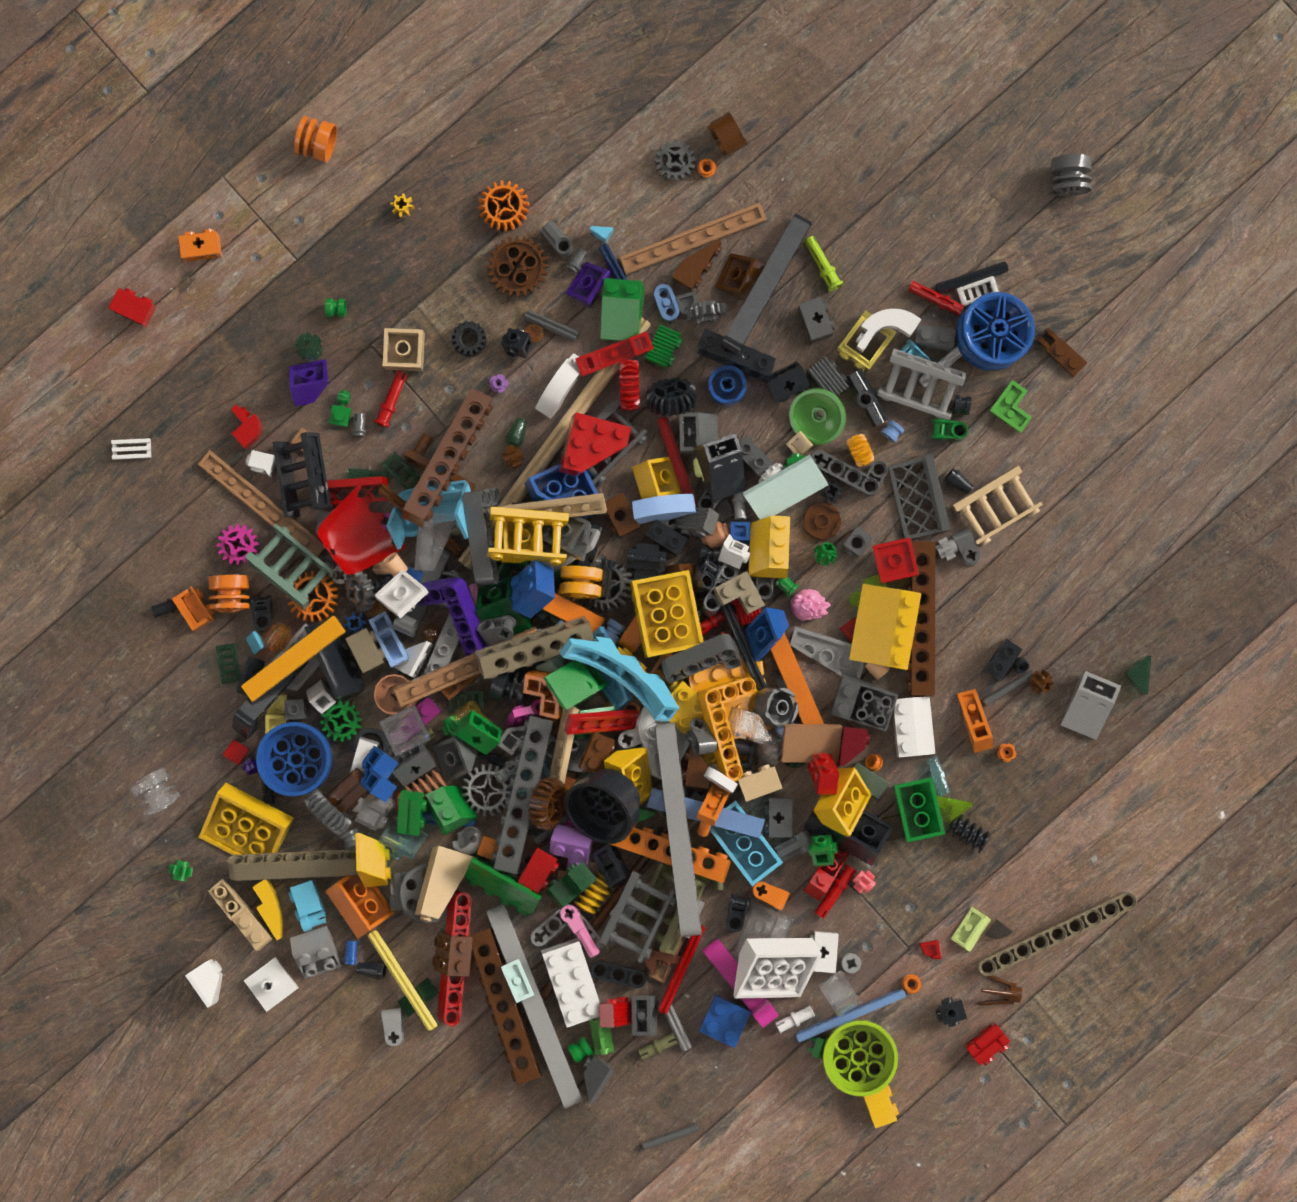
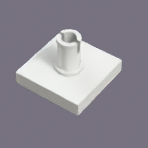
M402 569L374 596L396 616L402 618L407 612H411V608L414 609L415 605L429 592L422 584Z
M277 957L244 980L266 1012L299 988Z

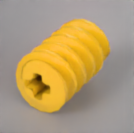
M597 871L599 877L595 876L597 880L589 886L590 890H584L586 895H578L581 902L574 901L577 906L587 913L595 914L596 910L594 907H601L598 900L604 902L606 899L603 894L610 895L609 887L599 871Z

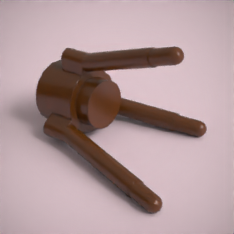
M987 976V978L1009 987H1005L1004 991L982 988L981 992L1004 995V1000L979 1001V1005H1013L1014 1002L1020 1003L1022 987H1016V983L1005 981L996 976Z

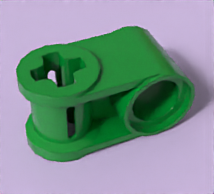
M932 419L934 427L931 439L962 441L968 434V426L964 422ZM956 427H962L964 429V434L962 436H958L954 433V429Z

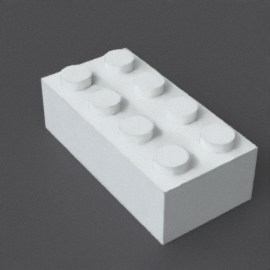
M578 938L541 950L566 1027L568 1028L599 1017L600 1002Z

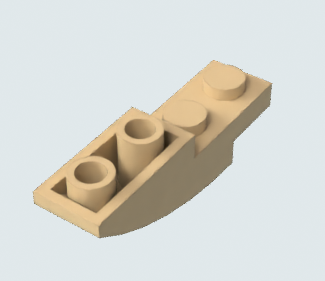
M221 879L208 891L256 951L261 950L273 939L256 914L224 879Z

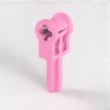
M572 905L563 907L560 913L562 920L569 924L589 957L592 958L598 955L600 951L581 919L580 910ZM569 910L575 912L572 914L573 918L567 917L569 915Z

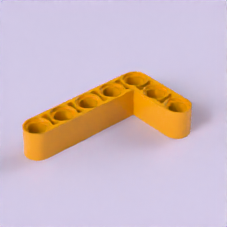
M736 678L703 689L698 695L704 721L717 742V750L713 753L718 771L732 781H738L742 777L743 771L724 703L753 694L756 689V683L752 678ZM743 682L747 684L745 691L742 689ZM727 687L729 688L730 692L728 697L725 695V689ZM709 693H711L712 695V701L710 703L707 700V696ZM714 712H716L718 716L716 721L713 720ZM720 730L723 733V737L721 740L718 738V732ZM725 749H727L728 756L726 758H724L723 752ZM730 768L733 769V775L731 777L728 773Z

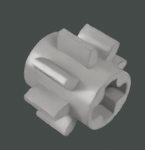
M944 537L937 541L939 545L936 546L935 550L940 559L945 558L946 561H949L956 557L955 553L958 552V548L953 539L948 540L947 537Z

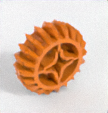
M501 180V186H497L496 182H494L493 189L489 186L486 187L489 193H481L484 198L479 199V203L483 205L478 206V209L483 211L480 217L485 218V224L490 223L491 229L497 225V231L500 232L501 227H504V231L508 232V226L515 230V223L521 226L520 219L526 221V216L523 214H529V210L525 207L530 206V204L525 201L528 199V196L522 195L524 193L523 188L517 190L518 184H514L511 187V181L504 185L503 180ZM499 193H506V195L502 198H498L495 196ZM513 196L519 200L518 211L511 205ZM490 202L497 207L494 217L489 212ZM505 203H507L508 208L504 207L503 209H501L500 205H505ZM504 215L513 216L507 220H500Z
M311 571V577H309L307 572H304V579L299 576V582L295 581L293 583L295 589L299 591L303 585L310 582L316 575L315 571ZM328 575L309 593L310 595L316 592L315 595L321 598V600L313 599L310 602L311 598L308 596L307 599L310 605L305 610L294 601L288 602L289 606L295 605L291 612L298 611L297 618L304 614L303 621H307L310 616V621L314 623L316 616L318 621L321 622L322 614L324 617L329 618L327 611L329 610L334 613L335 610L330 607L331 605L338 606V603L333 601V599L339 598V595H333L334 592L338 591V588H331L335 582L333 580L328 582L330 578ZM321 583L327 589L328 598L320 595ZM317 603H325V606L319 611L311 612Z

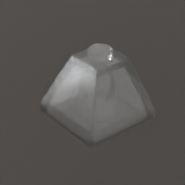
M415 705L379 721L385 739L395 756L430 740Z

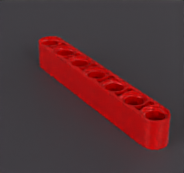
M456 890L448 902L445 933L452 936L457 934L459 936H468L472 903L468 893ZM462 895L463 900L458 904L457 900ZM460 915V922L456 924V917ZM441 973L437 1017L441 1023L450 1027L456 1026L460 1022L464 976H455V979L450 982V976ZM453 993L452 1000L448 1001V996ZM451 1012V1018L446 1020L447 1014Z

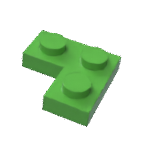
M1012 380L989 411L1018 433L1023 431L1032 418L1017 407L1027 393V390Z

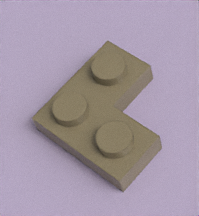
M747 571L713 588L721 606L738 598L746 615L765 605Z

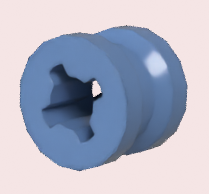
M890 419L887 422V427L883 428L880 432L888 440L896 443L899 434H903L905 430L898 423Z

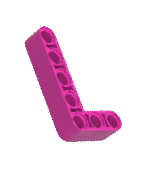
M716 938L702 951L734 989L738 963L719 939ZM741 998L763 1028L779 1016L767 998Z

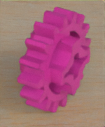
M236 524L235 528L229 525V531L222 530L224 536H218L221 543H218L217 546L222 548L218 553L220 555L225 554L223 560L230 559L229 564L233 565L235 561L238 566H241V561L248 564L246 563L245 556L249 552H259L255 549L256 546L260 545V543L255 542L258 536H252L254 530L249 529L247 531L246 525H243L242 529L239 524ZM237 533L236 536L229 538L232 534ZM246 535L250 539V545H248L246 542ZM239 541H240V543H241L243 546H245V548H243V547H236V546H234V544H232L231 542H234V543L237 542V543H239ZM226 544L229 545L231 549L230 554L226 549ZM247 552L244 556L239 557L241 553Z

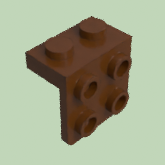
M592 733L578 768L590 773L605 769L604 760L614 751L615 740L603 734Z
M438 932L434 939V946L436 948L432 959L434 970L447 976H469L473 937L452 936L444 932Z

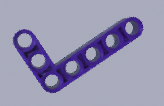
M450 578L422 583L429 593L417 605L446 603L466 656L475 653L477 650L489 647L477 630V626L481 622L475 613L473 600L463 579Z

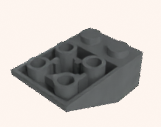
M842 674L830 712L831 715L887 731L898 694L861 679Z

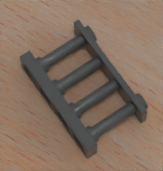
M616 400L597 418L607 421L612 418L621 425L631 427L630 434L635 439L621 450V453L614 460L610 457L604 460L608 466L600 474L593 467L587 470L594 478L592 481L594 486L602 485L607 479L605 476L637 444L641 446L647 440L646 435L648 431L644 429L639 433L620 414L621 411L619 409L621 406Z
M633 871L599 942L604 945L615 942L639 954L638 962L643 963L644 960L648 961L652 953L650 947L669 907H674L677 900L675 890H671L668 895L642 882L643 880L640 879L642 874ZM635 889H640L665 901L661 913L634 900L632 895ZM631 906L657 919L653 929L646 928L626 918L624 914L626 907L630 908ZM623 924L649 937L644 948L618 936L617 932H615L617 926Z

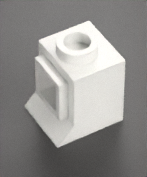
M252 450L251 454L247 456L246 465L254 472L263 474L267 472L269 477L272 478L276 460L274 455Z
M729 534L723 544L718 560L740 569L743 563L746 564L750 557L748 552L749 546L733 540Z

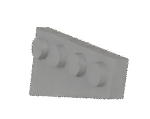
M795 626L790 646L840 676L844 674L860 679L865 663L849 660L852 643Z

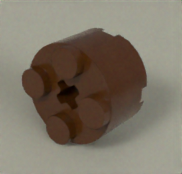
M730 112L710 122V125L707 126L714 140L719 139L716 143L724 157L726 155L730 156L748 145Z

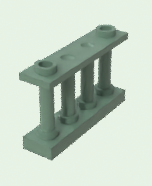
M275 524L273 527L275 533H277L276 536L259 554L256 553L254 555L249 552L245 556L246 563L305 610L310 605L307 599L308 594L326 575L334 579V567L327 561L325 563L306 549L290 535L291 532L283 525L280 527ZM284 539L291 547L273 566L268 567L264 563V559ZM299 551L306 558L288 578L285 577L283 579L278 575L279 570ZM313 563L320 571L303 590L297 591L293 587V583Z

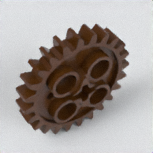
M516 235L515 241H512L510 236L507 243L501 240L502 246L495 245L497 251H490L493 258L487 259L488 262L492 263L487 265V269L492 270L488 273V277H494L491 283H497L496 290L502 287L503 295L509 291L510 297H512L513 293H516L517 298L520 297V293L527 297V291L534 294L533 288L540 289L539 282L545 283L542 276H548V273L543 270L549 268L548 264L543 263L548 260L547 257H541L545 253L544 250L538 251L540 245L536 244L533 246V239L526 242V236L523 237L522 241H519L518 235ZM512 250H517L519 252V255L516 258H511L509 256V253ZM526 252V256L520 263L521 269L517 268L512 281H509V278L515 271L514 264L518 265L523 253ZM529 259L536 261L532 267L526 266L525 263ZM502 267H509L510 271L507 274L503 275L500 273ZM523 275L527 278L526 281L521 284L516 282L517 277Z

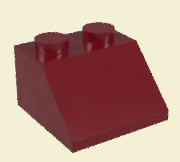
M842 727L837 766L846 765L869 745L870 734H867V729Z

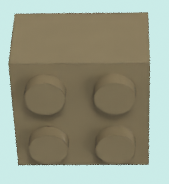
M365 628L346 638L362 673L368 675L388 665L387 658L382 648L379 647V642L373 630Z

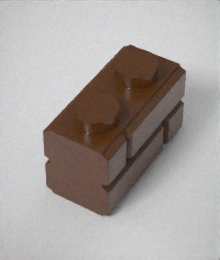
M358 768L352 770L330 791L327 800L336 805V808L342 813L348 809L352 811L358 805V800L361 797L365 799L370 794L361 786V778L364 777V773Z

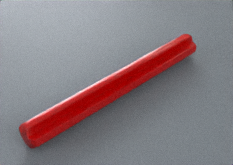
M662 417L657 420L681 493L694 495L667 417ZM694 495V501H695V506H696V505H697V501H696V498H695V495Z
M701 925V935L690 936L658 1007L660 1013H668L705 930V926Z

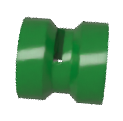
M326 298L325 316L345 318L346 299L339 298L338 300H333L332 298Z
M585 1037L579 1039L578 1043H572L567 1046L576 1063L580 1062L585 1055L590 1056L594 1053Z

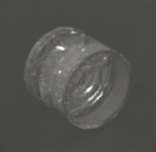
M160 768L146 775L129 787L134 799L145 798L139 805L140 808L150 806L143 812L145 817L162 812L181 796L179 791L170 794L176 788L175 785L165 787V784L171 779L165 768Z

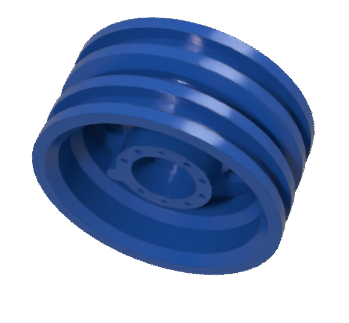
M1004 292L988 293L977 298L960 315L955 328V340L961 355L974 367L986 371L1002 370L1020 359L1031 347L1035 335L1034 319L1028 307L1017 297ZM989 310L991 312V316L987 314L985 311ZM1005 313L1010 315L1009 320H1004ZM974 325H978V332L974 330ZM1011 331H1016L1017 336H1015ZM981 343L987 346V349H983ZM1001 346H1005V352L1001 351Z

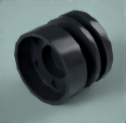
M518 668L515 674L505 672L493 678L488 699L501 703L504 696H508L507 705L511 706L514 698L516 699L515 707L522 705L528 695L523 693L525 674L521 677L523 668Z

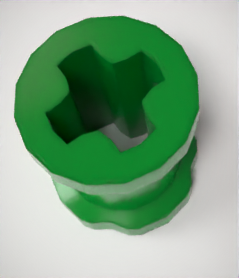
M788 577L787 579L780 578L774 584V586H778L786 593L787 598L799 587L798 584H794Z

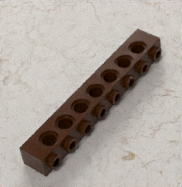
M473 388L470 389L404 506L402 512L403 519L422 528L426 522L429 523L434 514L432 512L433 508L439 506L442 500V492L448 490L451 481H449L451 476H456L460 467L458 466L460 460L464 461L467 456V447L473 445L476 439V431H481L485 422L483 420L485 415L489 416L492 411V397ZM463 426H467V427H469L470 429H464V428H462V427H463ZM455 441H459V442L462 443V444H459V445H458V444H455L454 442H455ZM446 456H450V457H452L453 459L448 460V459H446L445 457H446ZM441 471L444 475H439L436 472ZM428 487H434L436 490H429ZM420 502H425V503H427L428 505L422 506V505H420L419 503H420Z
M912 541L915 560L919 556L926 560L925 566L917 565L919 576H923L926 579V583L920 586L916 582L917 576L910 577L907 591L921 593L926 598L925 604L919 605L918 614H923L926 621L924 624H919L916 621L907 670L910 673V680H907L906 687L907 692H910V696H935L936 542ZM917 633L925 635L926 640L924 643L917 642ZM918 652L925 654L926 659L923 663L916 660ZM918 671L924 672L926 676L923 682H919L916 679Z
M493 928L469 935L473 937L472 951L475 956L473 963L475 969L480 971L481 977L479 981L481 987L486 989L488 995L485 996L487 1005L493 1009L492 1020L494 1025L499 1027L500 1033H498L500 1043L505 1045L506 1052H504L507 1063H511L513 1070L510 1072L513 1081H517V1084L520 1085L542 1077L519 1005L516 1003L501 969L505 964ZM483 945L489 948V954L486 957L480 953V948ZM489 964L495 966V973L493 975H489L486 971V967ZM495 982L499 983L502 987L499 994L495 993L492 989ZM501 1001H505L508 1005L506 1012H502L499 1009ZM507 1020H512L514 1023L512 1031L507 1030L505 1027ZM514 1038L518 1039L521 1043L519 1049H514L511 1045V1041ZM519 1057L526 1059L527 1065L525 1068L519 1067L517 1063Z

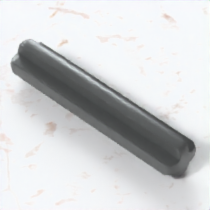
M528 310L525 314V320L567 339L575 341L578 336V331L531 310Z

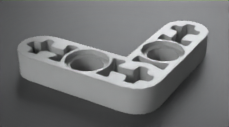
M557 910L531 933V942L535 946L542 947L547 945L569 926L567 922L564 924L563 920L558 917L561 910ZM581 913V919L586 924L587 931H592L590 936L592 939H598L596 944L600 950L603 945L599 942L601 936ZM552 920H558L560 923V927L556 931L550 929V922ZM544 927L547 929L549 933L552 934L550 937L549 934L544 935L543 942H536V939L538 938L536 936L537 933L543 934L544 932H546L543 929Z

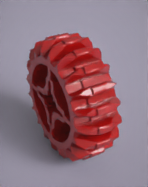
M632 359L622 360L619 364L620 406L622 410H638L640 407L639 362Z

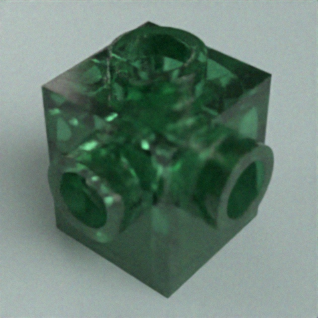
M307 332L306 334H301L296 339L297 343L295 346L298 349L296 353L303 360L307 358L312 362L322 355L324 348L321 343L323 341L316 334L311 335ZM311 342V346L309 348H305Z

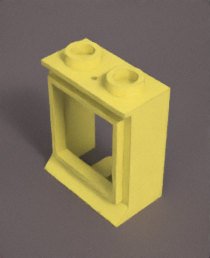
M865 310L839 345L837 351L840 352L839 355L843 359L853 361L855 363L854 366L858 370L862 368L863 371L869 372L894 338L896 331L891 328L880 330L879 332L887 338L870 361L846 344L863 321H866L872 315Z

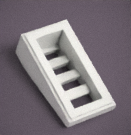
M994 276L957 288L961 304L965 306L971 305L977 298L983 296L979 289L981 285L983 286L984 293L988 294L987 283H990L992 292H999ZM971 288H975L977 298H974ZM965 290L968 291L970 300L968 301L964 293Z

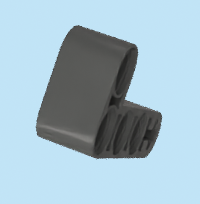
M817 450L811 455L814 462H816L815 458L819 456L822 457V461L825 463L828 460L831 461L827 469L824 468L826 464L822 462L816 464L821 473L868 497L873 496L878 491L888 471V467L883 461L874 462L867 474L824 451ZM833 464L839 465L841 472L835 474L831 471L830 467ZM881 466L883 474H875L873 468ZM853 473L857 475V482H850L847 477L848 474ZM865 483H872L875 488L874 491H867L864 487Z
M721 634L665 658L661 665L666 681L673 683L721 662L727 669H735L742 664L737 645L729 634Z

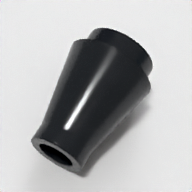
M952 468L944 479L947 485L966 494H969L974 487L959 469Z
M382 961L358 962L356 972L376 980L384 979L386 964L382 963Z

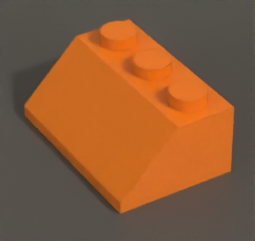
M359 875L346 876L325 891L357 939L395 914L394 911H391V906L378 887H364Z

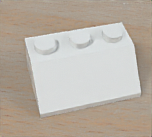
M930 697L897 699L892 713L896 756L908 757L935 754Z

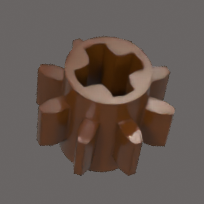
M513 444L504 447L506 452L502 453L507 467L512 465L515 469L521 466V461L525 458L520 447L514 448Z
M1044 669L1041 673L1035 671L1030 676L1029 682L1031 684L1029 687L1039 695L1041 692L1047 693L1053 687V677Z

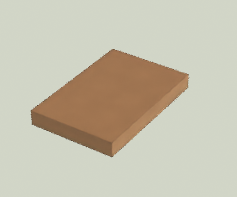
M784 724L781 762L809 763L812 760V754L828 753L832 754L834 762L838 763L842 726L838 724Z

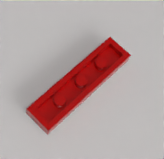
M636 709L568 714L564 731L567 735L631 730L635 729L639 713Z

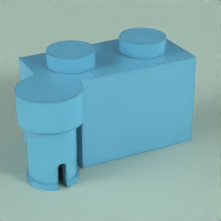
M315 879L291 887L289 897L291 902L296 905L295 915L298 922L300 921L303 931L312 930V927L326 923V918L323 917L327 915Z

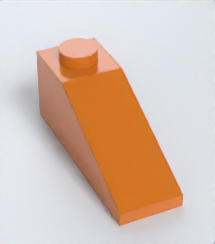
M976 689L958 693V701L974 753L992 749L993 736Z

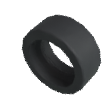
M365 728L354 737L352 743L354 755L359 738H364L367 735H375L380 738L382 751L386 754L389 753V739L379 729Z

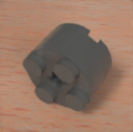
M765 688L760 690L755 697L752 715L765 726L784 727V724L792 723L798 714V703L795 701L794 693L789 689Z

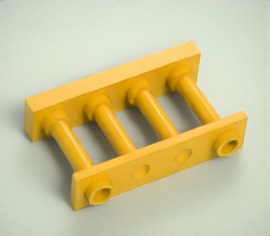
M491 507L489 520H494L495 536L494 548H488L487 557L497 561L504 558L550 562V565L555 566L561 565V563L564 564L567 554H560L561 528L566 527L569 514ZM505 521L515 524L513 550L502 549L503 523ZM525 523L534 526L533 551H521L522 525ZM552 525L553 527L552 553L540 552L542 526Z

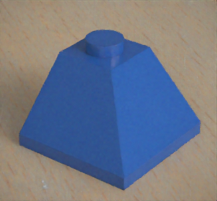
M765 607L744 630L755 661L759 662L781 639L789 624L783 610Z

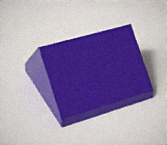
M585 262L566 291V294L591 309L603 290L604 278H611L610 271Z

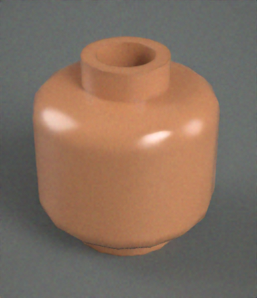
M717 521L713 536L707 535L705 538H701L704 545H708L713 549L723 546L730 532L725 523L722 524Z

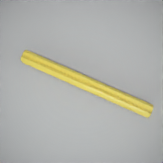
M372 931L368 938L428 1031L435 1029L437 1023L378 931Z

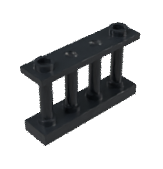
M705 328L697 346L699 347L697 354L725 366H735L743 374L764 382V377H769L772 373L776 358L746 345L743 346L737 355L721 346L725 336Z
M319 432L301 433V442L289 445V442H273L285 517H300L299 509L312 506V509L331 508ZM303 449L305 460L292 464L290 453ZM306 468L308 479L295 483L293 471ZM309 487L311 498L298 501L296 490Z

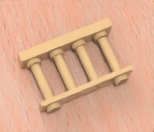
M1019 466L951 507L954 513L960 511L961 514L965 515L979 538L975 541L976 545L984 546L991 541L990 537L1027 514L1031 517L1040 512L1039 507L1043 505L1042 502L1034 505L1019 481L1020 477L1018 475L1022 473ZM1007 482L1013 484L1028 509L1019 515L1002 490L1004 489L1002 485ZM990 492L996 493L1011 517V520L1003 525L986 500V495ZM975 501L977 504L980 503L995 530L986 535L970 510V504Z

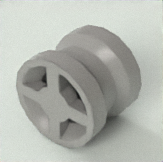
M847 953L841 959V966L846 972L855 973L861 967V960L856 954Z

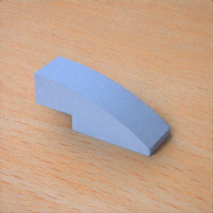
M693 494L665 495L632 501L634 520L639 524L654 520L662 522L696 513Z
M384 611L371 618L369 622L391 668L408 660V655L397 631L392 629L393 622L389 614Z

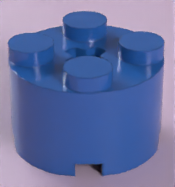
M735 366L719 367L710 375L708 393L715 403L726 407L734 406L745 395L747 387L746 378L743 372ZM723 383H731V389H724Z

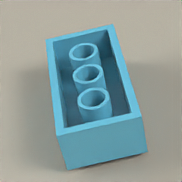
M736 800L725 808L746 814ZM711 825V833L752 886L783 863L762 834L759 839Z

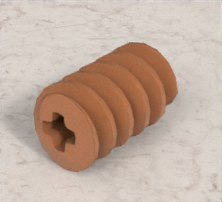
M432 769L431 777L424 774L425 781L419 777L418 785L412 781V788L410 789L408 786H405V790L423 792L425 800L426 794L447 785L439 772L437 773Z

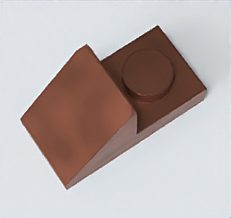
M652 950L648 961H644L651 973L656 975L659 960H661L662 965L672 967L673 963L678 964L680 956Z

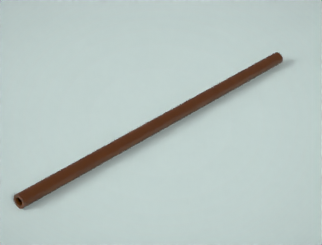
M662 826L656 835L661 836L662 833L668 835V830ZM653 839L650 843V848L656 850L659 843L656 839ZM641 855L629 871L630 874L633 871L640 873L651 858ZM626 884L614 891L591 922L592 927L596 931L618 903ZM550 979L540 991L543 1003L554 990ZM525 1011L522 1017L525 1026H527L530 1021ZM516 1038L511 1041V1045L515 1043Z

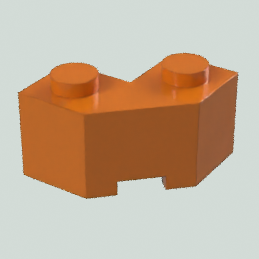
M534 669L526 673L523 693L541 697L539 715L554 719L560 718L563 708L558 704L556 697L543 679L551 673Z
M510 827L508 829L509 837H517V828ZM484 835L477 854L492 860L494 852L497 853L499 845H496L497 839ZM505 846L503 849L505 856L514 852L511 846Z

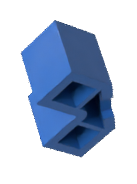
M373 746L362 762V768L365 770L364 777L361 778V786L386 803L397 787L388 780V777L394 771L398 762L376 746Z

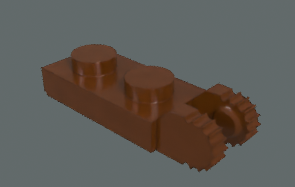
M1046 328L1045 334L1054 343L1050 346L1040 336L1036 341L1052 359L1074 378L1087 362L1060 337L1058 338L1054 332Z

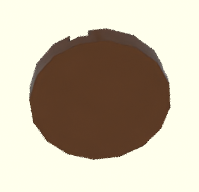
M826 502L811 505L803 518L805 531L809 536L817 540L832 538L839 531L841 525V518L837 508Z

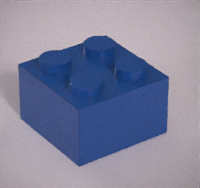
M534 560L512 578V610L532 618L555 598L553 568Z
M715 994L701 1023L699 1032L735 1048L751 1011Z

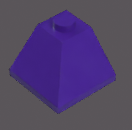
M326 359L289 366L290 390L295 406L314 403L328 385Z

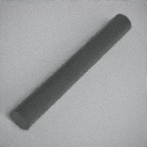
M1033 671L1027 672L984 698L982 701L985 706L1029 681Z
M696 1123L643 1142L642 1145L644 1150L700 1130Z

